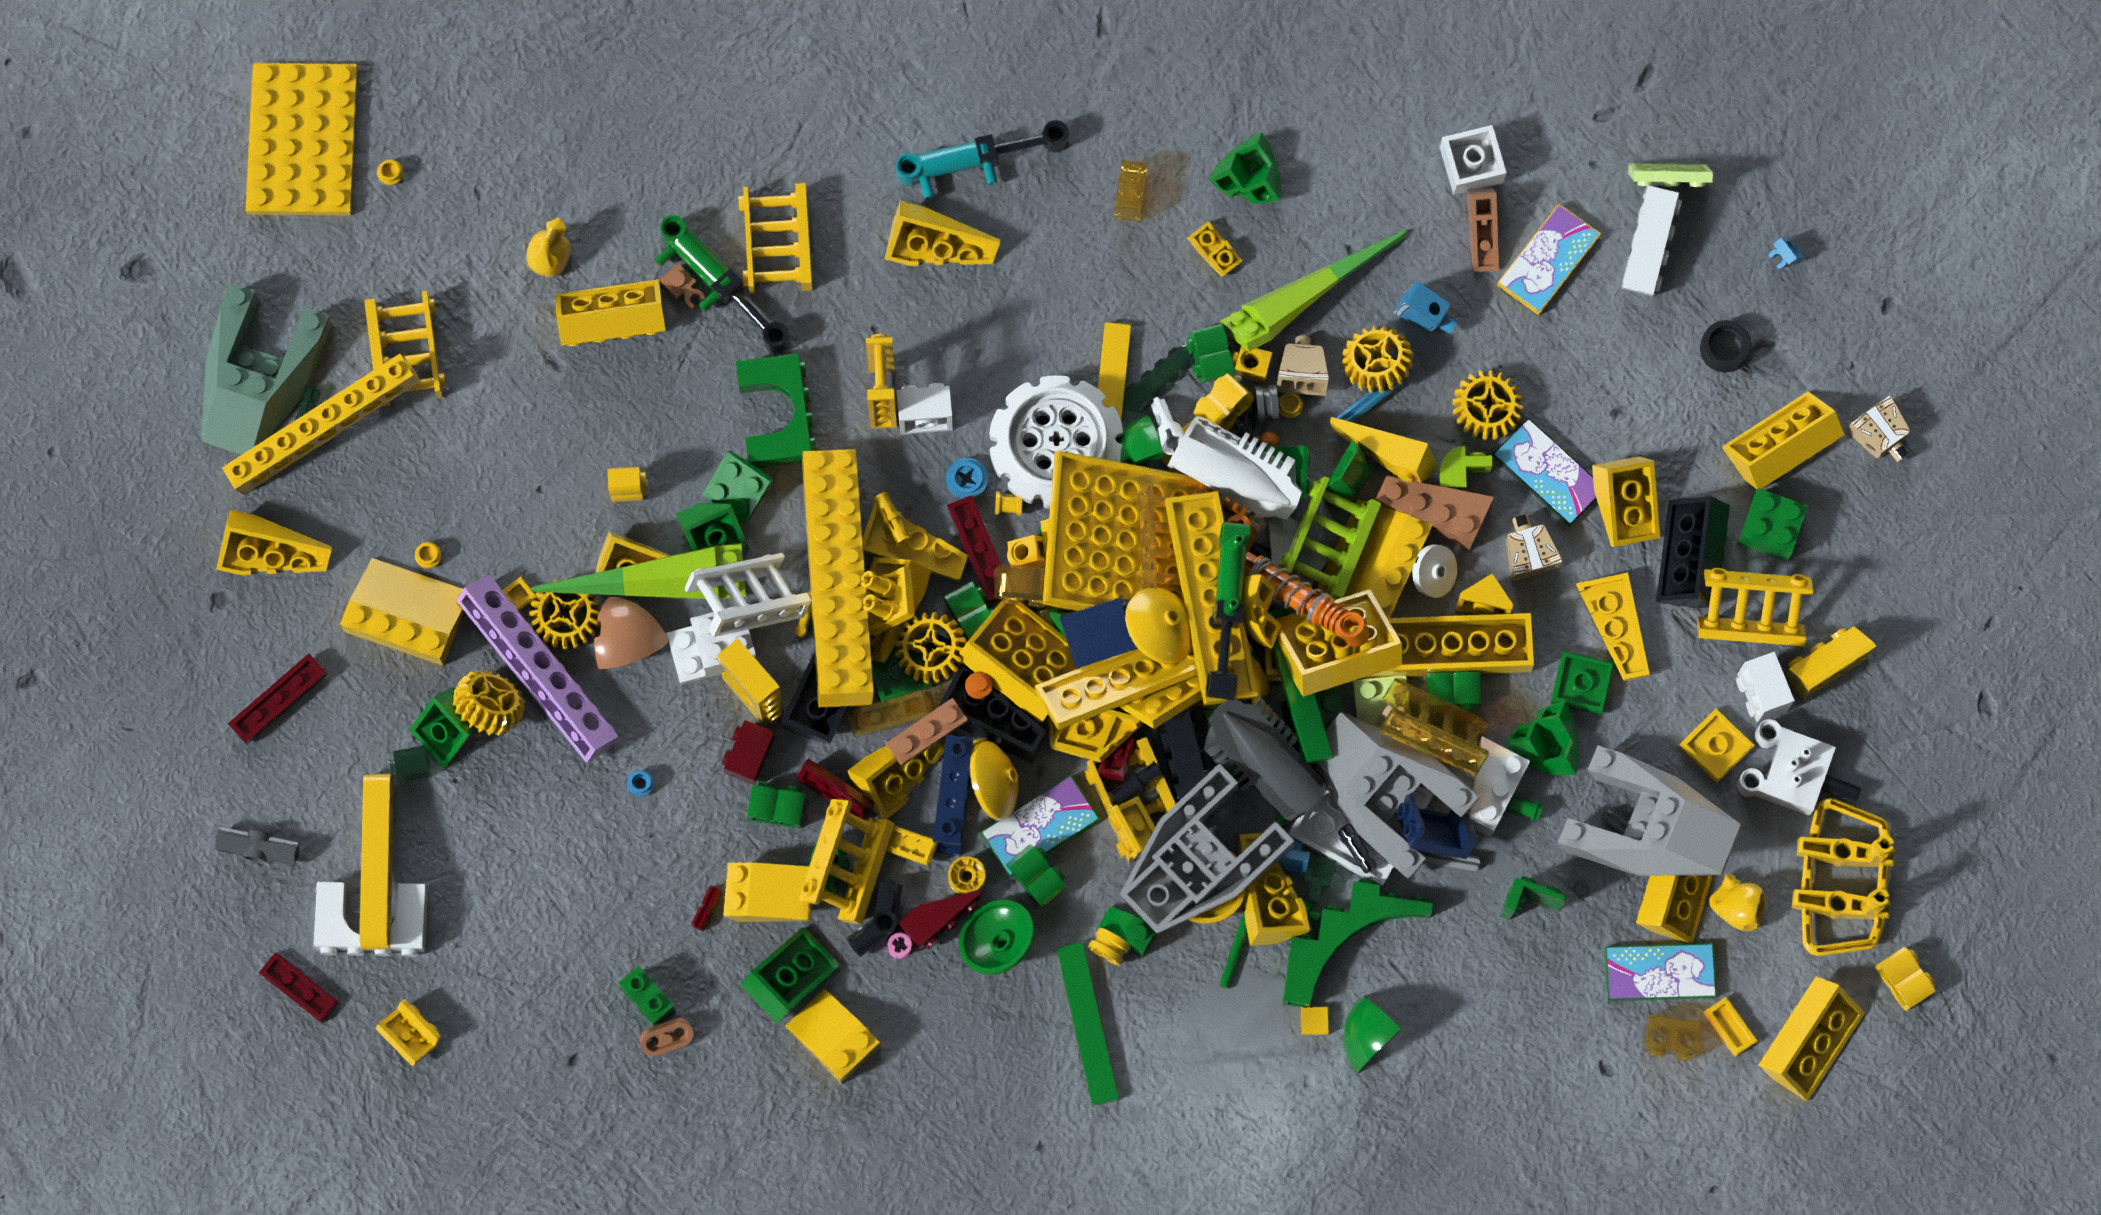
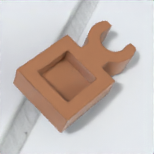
M679 263L659 279L660 284L676 301L684 297L686 306L691 311L695 310L694 304L691 303L693 297H698L701 301L705 299L704 294L700 290L693 289L697 285L696 281Z

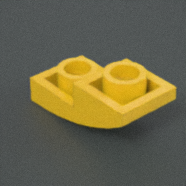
M1209 221L1187 237L1199 254L1221 277L1242 262V259L1228 241L1222 239Z

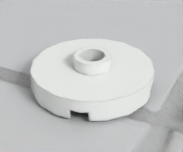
M1437 544L1428 545L1417 555L1419 558L1417 563H1414L1412 569L1413 581L1416 589L1425 596L1433 598L1442 597L1451 590L1455 583L1457 561L1454 553L1448 547Z

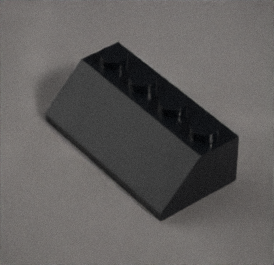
M1712 496L1669 500L1656 602L1690 608H1709L1712 587L1705 585L1704 569L1712 570L1723 567L1730 511L1729 504Z
M870 645V652L872 656L875 647ZM815 651L781 722L784 729L797 735L831 744L848 706L818 707Z

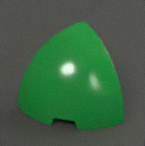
M1262 132L1233 149L1219 162L1209 177L1212 184L1222 193L1231 198L1239 196L1249 199V203L1252 204L1274 202L1279 200L1281 196V179L1273 151Z
M1148 415L1129 424L1123 430V435L1116 439V442L1123 444L1120 455V462L1139 466L1163 458V450L1156 429Z
M1566 700L1539 710L1536 713L1538 718L1530 724L1521 723L1506 743L1510 751L1529 760L1528 766L1538 771L1553 775H1574L1577 772L1579 762L1578 735L1573 715Z
M1360 997L1352 1006L1344 1024L1345 1053L1357 1074L1401 1030L1388 1015L1364 997Z

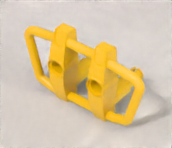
M1823 799L1815 807L1809 837H1800L1797 840L1796 855L1804 857L1801 890L1793 891L1791 908L1801 910L1803 945L1810 954L1825 956L1870 950L1879 943L1885 926V920H1888L1890 916L1889 907L1891 902L1887 898L1889 897V870L1894 866L1895 849L1892 846L1894 841L1890 835L1889 825L1884 818L1837 799ZM1827 809H1833L1876 826L1880 837L1872 844L1851 841L1846 838H1819ZM1836 848H1845L1848 852V857L1840 858L1836 854ZM1814 861L1830 863L1838 867H1879L1877 889L1867 897L1848 894L1843 891L1812 890ZM1831 900H1840L1843 904V910H1834L1831 906ZM1812 913L1832 919L1874 920V925L1868 939L1816 945L1813 941Z

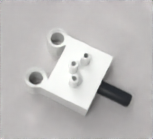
M1768 719L1760 723L1755 731V742L1762 748H1770L1774 745H1777L1765 780L1761 771L1754 768L1747 769L1742 773L1737 781V789L1740 794L1746 797L1756 796L1810 816L1813 812L1821 790L1853 802L1858 800L1861 793L1860 787L1826 775L1836 747L1783 728L1775 720ZM1768 728L1772 730L1774 738L1766 739L1762 735V729ZM1752 777L1755 779L1757 787H1747L1744 778Z

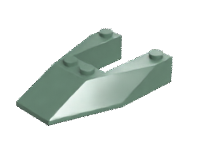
M230 282L220 307L206 358L202 443L241 456L272 436L303 399L333 324L329 315L304 307L284 359L242 346L259 298L255 290Z

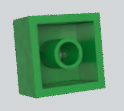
M1757 488L1737 544L1788 561L1793 552L1808 505Z

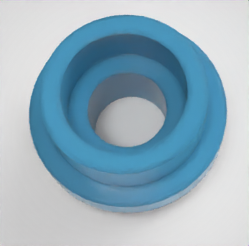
M637 770L629 776L627 786L633 795L644 797L652 792L654 779L649 772ZM637 781H646L645 787L638 788L636 786Z

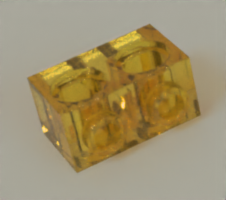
M1122 160L1114 219L1140 222L1148 163Z
M1649 1014L1645 1022L1642 1050L1649 1051L1648 1055L1653 1057H1665V1054L1676 1055L1675 1059L1692 1061V1058H1696L1700 1053L1703 1022ZM1661 1031L1665 1035V1042H1655L1652 1038V1032ZM1683 1034L1690 1036L1692 1046H1682L1679 1042V1036Z

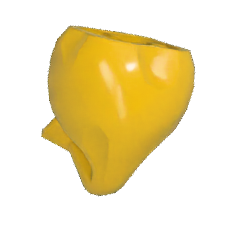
M559 218L548 221L546 223L547 229L537 232L532 237L527 248L526 259L528 266L533 272L545 277H557L562 274L571 255V243L564 236L566 226Z
M1726 873L1722 885L1711 895L1709 903L1713 911L1729 925L1740 931L1749 932L1755 931L1761 926L1766 897L1764 891L1758 885L1753 883L1741 884V881L1737 880L1734 875Z

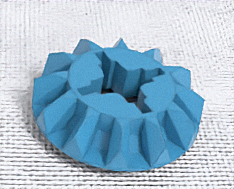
M958 459L947 470L946 484L955 497L965 498L972 495L973 498H977L978 495L985 491L987 486V471L983 464L975 459ZM973 470L971 480L974 484L967 483L961 487L962 478L960 475L967 476Z

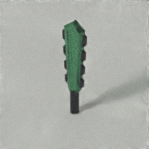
M1186 344L1181 345L1179 348H1172L1168 352L1166 359H1159L1154 364L1155 368L1152 371H1145L1140 376L1138 383L1133 382L1125 389L1123 397L1125 412L1140 413L1142 410L1147 411L1153 403V398L1161 396L1166 390V385L1173 383L1179 377L1178 372L1185 370L1191 364L1190 359L1193 353L1190 354L1188 352Z

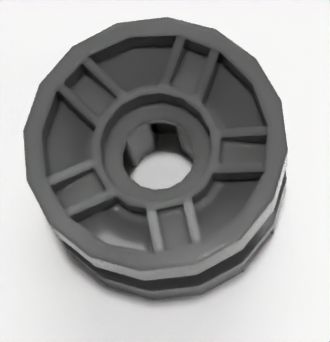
M1269 385L1268 388L1255 386L1254 397L1257 423H1264L1265 420L1269 419L1272 422L1279 421L1276 385Z

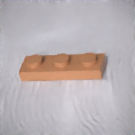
M952 698L895 736L886 745L902 767L945 738L946 735L951 734L967 723L968 719Z

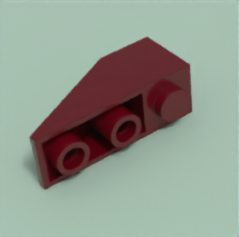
M977 890L918 905L899 922V928L909 936L920 951L925 947L930 949L940 940L938 935L945 929L949 932L960 922L958 918L964 912L970 914L980 905L978 900L981 898V893Z

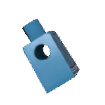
M1416 281L1406 290L1393 312L1429 333L1436 327H1439L1450 334L1458 322L1446 314L1450 304L1419 281Z

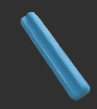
M1394 383L1393 390L1385 387L1382 394L1378 388H1375L1372 394L1368 392L1341 413L1337 419L1354 423L1401 385Z

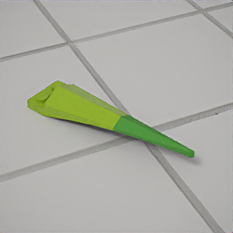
M1404 230L1247 302L1241 305L1242 310L1220 320V324L1223 325L1225 332L1249 352L1271 341L1299 314L1332 287L1374 257L1405 239L1407 232Z
M742 543L714 545L625 567L538 585L530 590L533 592L706 599L701 590L688 593L685 591V586L691 573L697 569H707L743 561ZM745 581L735 582L741 595L746 597ZM724 585L712 587L718 599L731 598Z

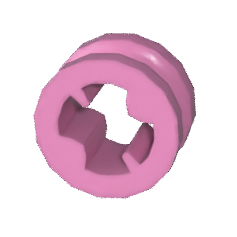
M896 933L888 940V950L891 956L902 959L911 953L912 943L909 936L904 933ZM898 939L904 940V945L907 947L905 951L901 949V953L896 952L895 946L892 945L894 941L899 942Z

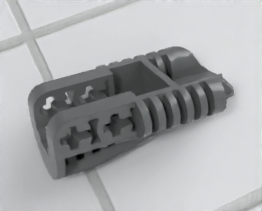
M1260 695L1255 699L1238 701L1234 698V700L1225 701L1217 707L1209 718L1211 727L1206 737L1204 750L1209 756H1213V760L1219 763L1239 783L1238 785L1241 790H1246L1253 786L1284 819L1293 821L1306 814L1323 797L1327 784L1309 764L1305 765L1303 757L1292 747L1297 741V735L1294 732L1291 733V729L1289 726H1285V722L1282 719H1278L1277 713L1272 712V708L1266 705L1265 700Z

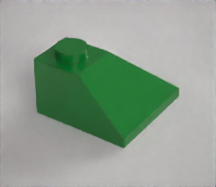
M698 503L676 513L691 551L714 545L742 543V551L749 549L731 504Z
M454 687L434 696L409 729L443 768L450 764L472 734V727L469 728L470 723L461 721L462 715L455 713L456 707L453 705Z

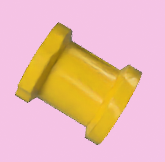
M996 491L995 515H999L1000 512L1016 513L1017 516H1021L1022 498L1011 494H1001L1000 491Z

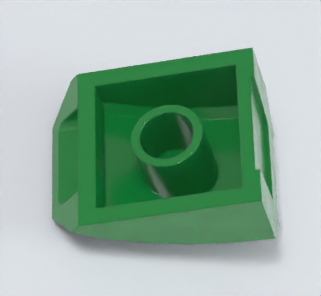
M1355 441L1350 443L1326 487L1327 490L1356 503L1355 500L1366 481L1371 479L1366 456Z

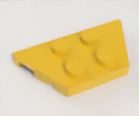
M1108 710L1089 718L1086 722L1080 721L1058 730L1049 714L1047 715L1050 727V745L1053 750L1101 763L1143 724L1142 721L1133 715Z

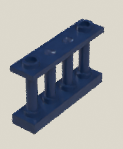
M946 735L933 833V842H939L935 851L938 854L960 856L971 777L970 759L973 738Z

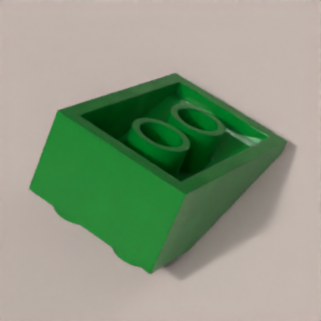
M803 926L750 971L742 982L741 987L778 1024L840 967V964Z

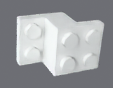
M712 612L690 618L692 624L690 627L666 633L680 685L720 675L724 672L725 669L718 662L717 655L737 638L756 657L749 630L713 637L709 631L715 613Z

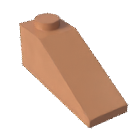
M1493 188L1467 189L1473 272L1499 271L1497 193Z

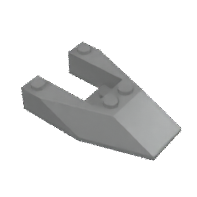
M1340 712L1325 730L1333 757L1330 760L1312 764L1320 777L1326 782L1328 791L1347 823L1406 878L1411 879L1428 857L1419 850L1410 849L1406 838L1388 824L1397 813L1398 806L1404 803L1406 795H1412L1423 784L1460 817H1464L1481 796L1420 744Z
M1597 746L1588 767V771L1594 779L1638 793L1640 797L1624 836L1567 818L1558 840L1563 850L1568 854L1637 876L1723 875L1742 825L1678 777L1621 752Z
M1220 764L1160 819L1120 893L1124 900L1157 934L1235 898L1272 868L1295 846L1294 840L1275 821L1243 853L1235 858L1202 824L1239 789L1238 782Z

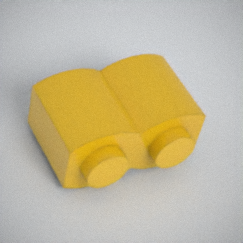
M1227 373L1215 381L1210 394L1199 399L1193 414L1199 415L1228 431L1234 425L1237 418L1250 407L1255 397L1236 378Z
M640 467L607 469L608 490L611 502L644 501V495H649L646 472H641Z
M1904 946L1877 964L1875 968L1882 980L1890 988L1900 1006L1907 1011L1936 991L1933 987L1935 986V981L1932 976L1920 969L1918 965L1920 960L1917 954L1912 949L1908 950Z

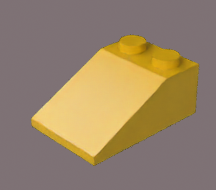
M1633 457L1592 465L1594 491L1611 546L1617 547L1660 538L1654 460Z
M753 862L728 863L723 916L737 922L810 921L812 904L798 901L809 867Z
M825 988L785 1025L841 1084L881 1047L880 1042Z

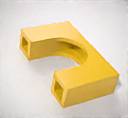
M737 638L717 655L718 662L725 669L721 673L722 678L763 726L768 723L772 725L783 716L784 706L780 687Z

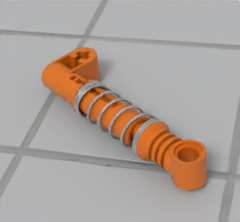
M1235 514L1226 521L1250 525V540L1246 553L1244 578L1251 575H1262L1276 587L1273 595L1274 602L1280 600L1285 603V609L1290 607L1295 609L1297 616L1308 614L1307 619L1310 624L1325 627L1343 638L1348 645L1358 647L1368 640L1369 629L1360 614L1350 612L1334 602V598L1327 593H1323L1322 590H1313L1309 582L1301 583L1299 576H1289L1287 569H1278L1277 564L1274 561H1270L1267 557L1262 555L1257 557L1249 552V549L1256 540V531L1245 515ZM1359 626L1356 632L1348 633L1351 627Z

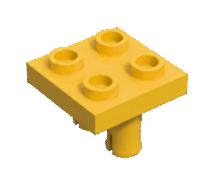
M903 566L883 577L871 571H866L862 575L861 581L863 582L861 584L866 588V597L863 600L865 606L863 608L868 611L869 634L876 636L915 617L910 569Z

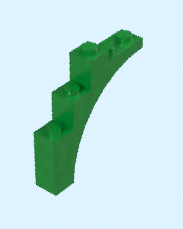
M1362 878L1359 879V882L1354 881L1348 913L1344 912L1343 908L1329 906L1328 910H1322L1318 941L1313 940V936L1306 934L1299 935L1297 938H1291L1282 1005L1300 1008L1309 1007L1314 986L1323 967L1334 952L1351 937L1368 927L1389 920L1430 918L1433 903H1428L1427 899L1422 897H1411V900L1400 899V895L1395 893H1384V896H1379L1380 885L1375 884L1374 880Z

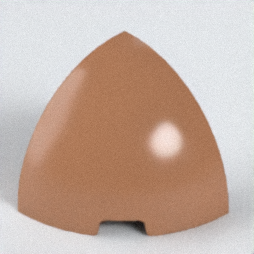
M609 597L603 604L597 621L601 623L600 636L594 638L595 657L599 669L615 668L639 661L655 653L669 642L664 630L656 619L636 603L619 597Z

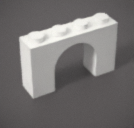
M317 882L314 947L317 951H321L320 954L337 955V951H348L347 954L352 956H362L364 952H375L376 956H391V952H402V956L417 957L418 953H425L428 888L425 884H398L397 913L391 925L390 949L361 950L360 935L349 928L346 920L348 887L344 882Z

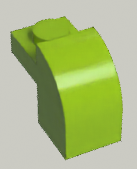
M1465 446L1452 449L1444 456L1438 471V486L1466 491V473H1490L1492 469V456H1485V453L1475 452L1466 456Z

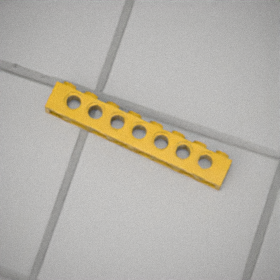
M398 354L226 464L222 469L234 489L245 495L421 382L409 360L403 355Z

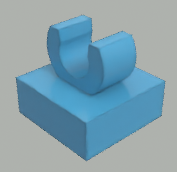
M1781 237L1774 243L1777 249L1769 253L1770 258H1774L1778 254L1782 256V262L1777 265L1778 269L1785 268L1788 264H1797L1804 258L1789 237Z
M1294 841L1295 846L1281 859L1280 866L1284 872L1306 875L1310 853L1302 851L1303 842Z

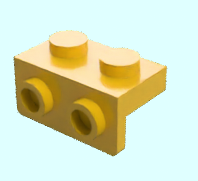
M1138 796L1120 806L1115 805L1111 807L1110 816H1108L1112 828L1115 831L1118 830L1123 838L1121 844L1127 854L1131 853L1134 860L1141 856L1155 830V826Z
M405 999L399 1003L395 1011L379 1022L376 1030L412 1067L436 1049L441 1039L437 1028L433 1024L428 1023L420 1015L417 1007L409 1004Z

